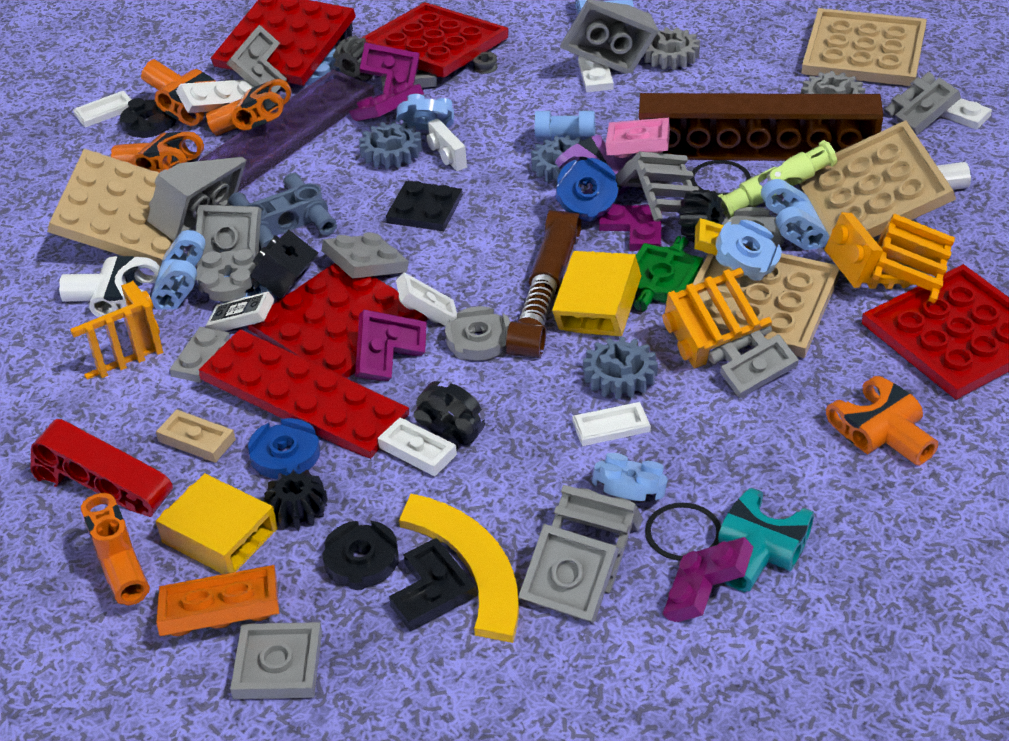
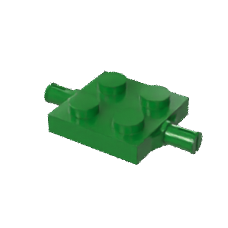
M677 236L670 247H658L644 243L636 254L641 272V279L636 295L639 297L634 302V307L638 311L640 309L642 312L646 311L652 300L666 303L668 292L673 290L675 293L686 289V285L694 282L704 263V258L684 252L685 247L688 245V240L684 236L682 239L681 236Z

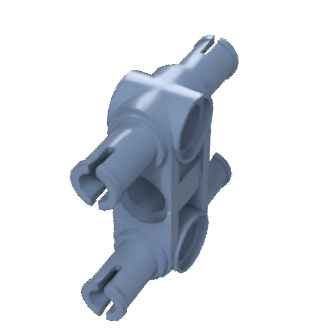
M290 173L285 176L283 180L285 185L283 186L287 190L253 203H249L246 196L241 192L232 194L228 199L229 206H252L262 209L259 247L261 249L266 247L275 235L285 233L288 229L293 230L314 223L319 232L326 236L332 234L337 228L336 220L328 213V206L322 198L320 187L312 183L305 184L297 173Z

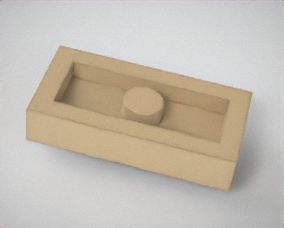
M177 409L156 431L158 442L214 463L219 460L236 440L234 430Z

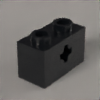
M288 230L281 238L275 235L268 245L260 250L252 261L257 266L250 276L281 299L303 275L319 252Z

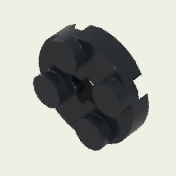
M132 99L128 102V108L120 115V124L123 131L137 138L157 136L159 132L165 129L168 131L176 123V119L163 112L157 106L155 100Z
M434 381L428 384L417 398V409L414 411L415 420L419 424L426 426L433 434L455 444L456 448L461 444L467 445L475 441L485 426V419L481 422L478 415L482 409L476 399L466 390L452 383L448 387L437 386L441 381Z
M358 521L345 523L334 529L324 542L325 550L322 555L326 573L336 583L348 586L353 590H362L384 581L394 572L399 564L396 536L390 528L380 522L371 521V526H359ZM359 551L361 553L369 551L367 555L363 557L354 556V552Z

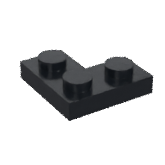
M434 538L403 554L405 565L418 581L390 595L389 600L391 608L411 632L477 597V588L440 541Z

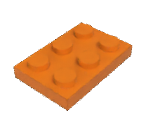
M275 565L159 586L156 620L159 636L170 634L172 636H183L196 629L207 627L220 629L229 626L233 622L249 619L252 621H262L271 615L280 614Z

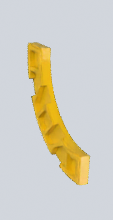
M410 494L399 519L400 528L413 530L433 539L437 538L440 543H445L457 553V556L466 565L477 585L479 609L474 627L475 636L513 643L518 627V589L514 571L499 543L483 526L462 511L429 497Z

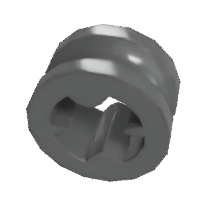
M482 52L473 59L475 64L474 70L478 73L489 74L498 68L496 64L497 55L492 52Z

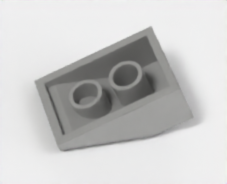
M587 0L560 44V48L628 74L634 71L659 30L651 14L626 4Z
M243 157L186 162L161 171L155 179L156 187L153 198L149 203L150 211L147 221L173 241L182 231L195 230L198 205L229 206L228 199L232 194L238 192L247 160Z

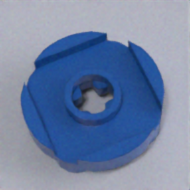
M595 158L570 161L562 168L558 175L556 199L566 212L580 213V219L594 221L606 214L616 201L618 187L615 173L606 163ZM588 183H591L594 193H582L579 185L586 186Z
M286 418L280 419V425L270 427V424L267 423L258 428L248 442L251 466L259 474L272 479H278L279 473L289 475L293 469L297 474L311 469L320 457L319 438L316 436L312 425L303 420ZM287 446L291 447L290 449L285 451L277 450L278 448L285 449Z

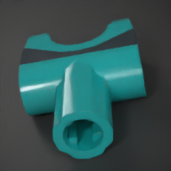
M749 488L745 491L726 515L720 528L718 541L719 543L729 542L745 537L754 548L745 576L724 583L742 592L751 591L768 562L791 571L802 554L814 521V511L802 508L800 512L797 511L786 519L770 518L760 511L763 492L754 488Z

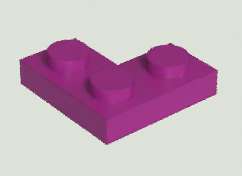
M365 43L360 72L386 77L383 93L388 96L393 93L392 88L399 84L408 82L409 86L414 85L420 53Z
M408 82L399 84L392 88L393 93L388 96L383 93L358 101V107L349 111L355 121L380 117L396 109L400 103L407 101L408 95H423L421 85L409 86Z
M614 204L606 214L599 218V231H630L629 251H639L644 243L661 247V221H654L648 204Z
M363 310L359 314L355 377L376 381H389L392 378L393 352L422 356L425 353L427 322Z
M745 537L683 555L673 586L669 591L663 615L668 620L674 622L703 616L713 585L745 576L754 548Z

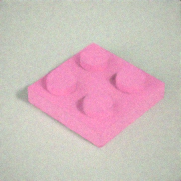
M669 117L609 122L606 138L607 156L614 155L617 158H625L639 151L652 153L668 151Z

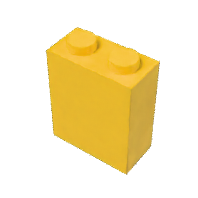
M573 251L552 309L558 329L583 334L622 336L641 279L636 255Z
M206 473L194 484L190 485L185 493L155 520L163 544L221 574L236 572L278 529L273 506Z

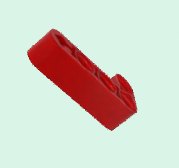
M62 419L53 420L31 446L30 469L38 481L42 479L56 483L54 485L56 487L67 476L98 494H111L118 505L145 516L152 517L173 489L170 479L162 472Z

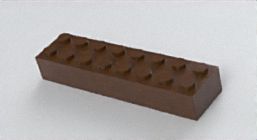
M640 93L639 120L669 117L668 151L662 152L663 154L685 155L688 160L786 161L800 152L806 153L818 147L819 142L823 140L829 142L836 153L881 132L883 108L881 94Z

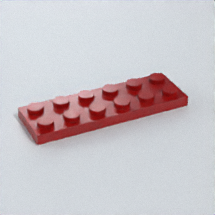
M241 329L199 369L201 380L282 419L294 418L303 420L312 425L317 436L370 459L380 449L378 437L400 417L406 419L409 415V407Z

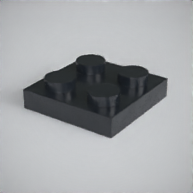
M405 181L386 215V223L444 232L463 196L462 188L427 184L419 181Z

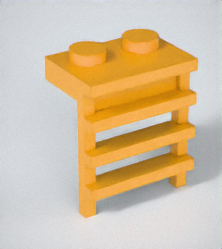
M841 212L824 250L854 288H860L862 283H866L870 289H876L878 283L883 284L886 289H892L894 284H900L902 288L914 285L884 272L881 273L878 281L872 279L874 269L883 253V249L853 213Z
M893 214L877 241L878 245L883 249V253L874 269L872 279L878 281L882 272L930 290L931 293L928 301L935 303L944 281L942 280L948 266L946 265L951 256V247L954 244L955 237Z
M741 267L730 271V269L724 270L722 275L715 278L709 276L705 278L704 282L693 285V283L686 285V289L675 293L674 290L668 292L665 314L662 315L664 325L669 333L673 332L675 334L681 357L685 361L689 360L694 369L707 364L711 349L772 325L770 317L761 320L757 318L738 285L736 279L744 274ZM726 284L748 325L740 328L717 286ZM707 290L729 329V333L721 335L699 293Z
M134 281L121 285L126 307L70 329L74 338L86 333L96 365L95 370L84 374L87 380L98 375L101 378L107 377V371L117 367L120 370L126 369V363L136 359L139 363L145 361L144 356L156 352L157 355L164 353L159 336L160 329L152 310L154 308L148 292L146 290L141 292ZM124 318L133 349V354L126 357L123 356L114 321ZM104 325L115 359L114 362L107 365L104 363L94 330Z

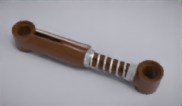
M548 211L545 235L530 275V289L519 320L517 322L511 321L508 327L506 337L507 354L541 358L543 352H540V350H544L546 342L545 323L552 304L553 295L557 294L560 289L573 246L578 243L576 237H579L581 233L582 219L579 218L580 213Z

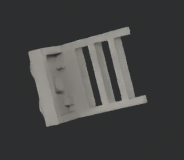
M639 151L615 175L619 186L643 187L655 222H660L663 219L661 211L678 213L681 210V200L656 199L655 196L685 198L687 192L699 190L698 186L692 185L690 179L694 175L692 171H687L685 163L688 159L685 155ZM682 182L683 185H673L672 183Z
M563 485L559 505L556 506L554 511L555 517L552 526L561 529L563 520L566 519L620 534L615 545L619 548V552L605 591L610 594L630 531H638L643 518L636 504L627 499L613 498L598 494L589 489Z

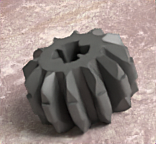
M354 35L346 40L343 39L338 43L333 53V57L336 59L334 66L339 67L341 70L339 75H346L347 81L353 80L356 84L369 80L374 76L360 72L364 44L367 43L365 37L358 38Z

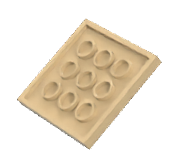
M818 8L802 63L801 74L818 76L820 72L825 74L834 71L835 75L845 73L847 77L855 76L857 81L911 86L910 83L917 76L927 19Z
M906 120L836 152V165L833 167L828 165L816 171L814 177L798 184L802 192L811 201L829 234V238L841 212L853 213L868 233L875 237L882 234L893 214L913 220L956 200L953 189Z
M83 149L49 222L47 232L121 256L150 258L159 266H161L164 254L174 242L147 221L150 211L149 203L154 195L155 179L159 172Z
M781 253V258L774 270L765 275L762 280L754 281L743 274L736 281L757 318L761 320L770 317L772 332L764 337L769 340L779 334L797 357L805 358L839 279L840 269L835 264ZM708 254L693 285L704 282L705 278L709 276L715 278L722 275L724 270L730 269V271H733V269L721 265L717 261L716 255ZM726 284L717 286L740 328L748 325ZM707 290L699 293L721 335L729 333V329Z

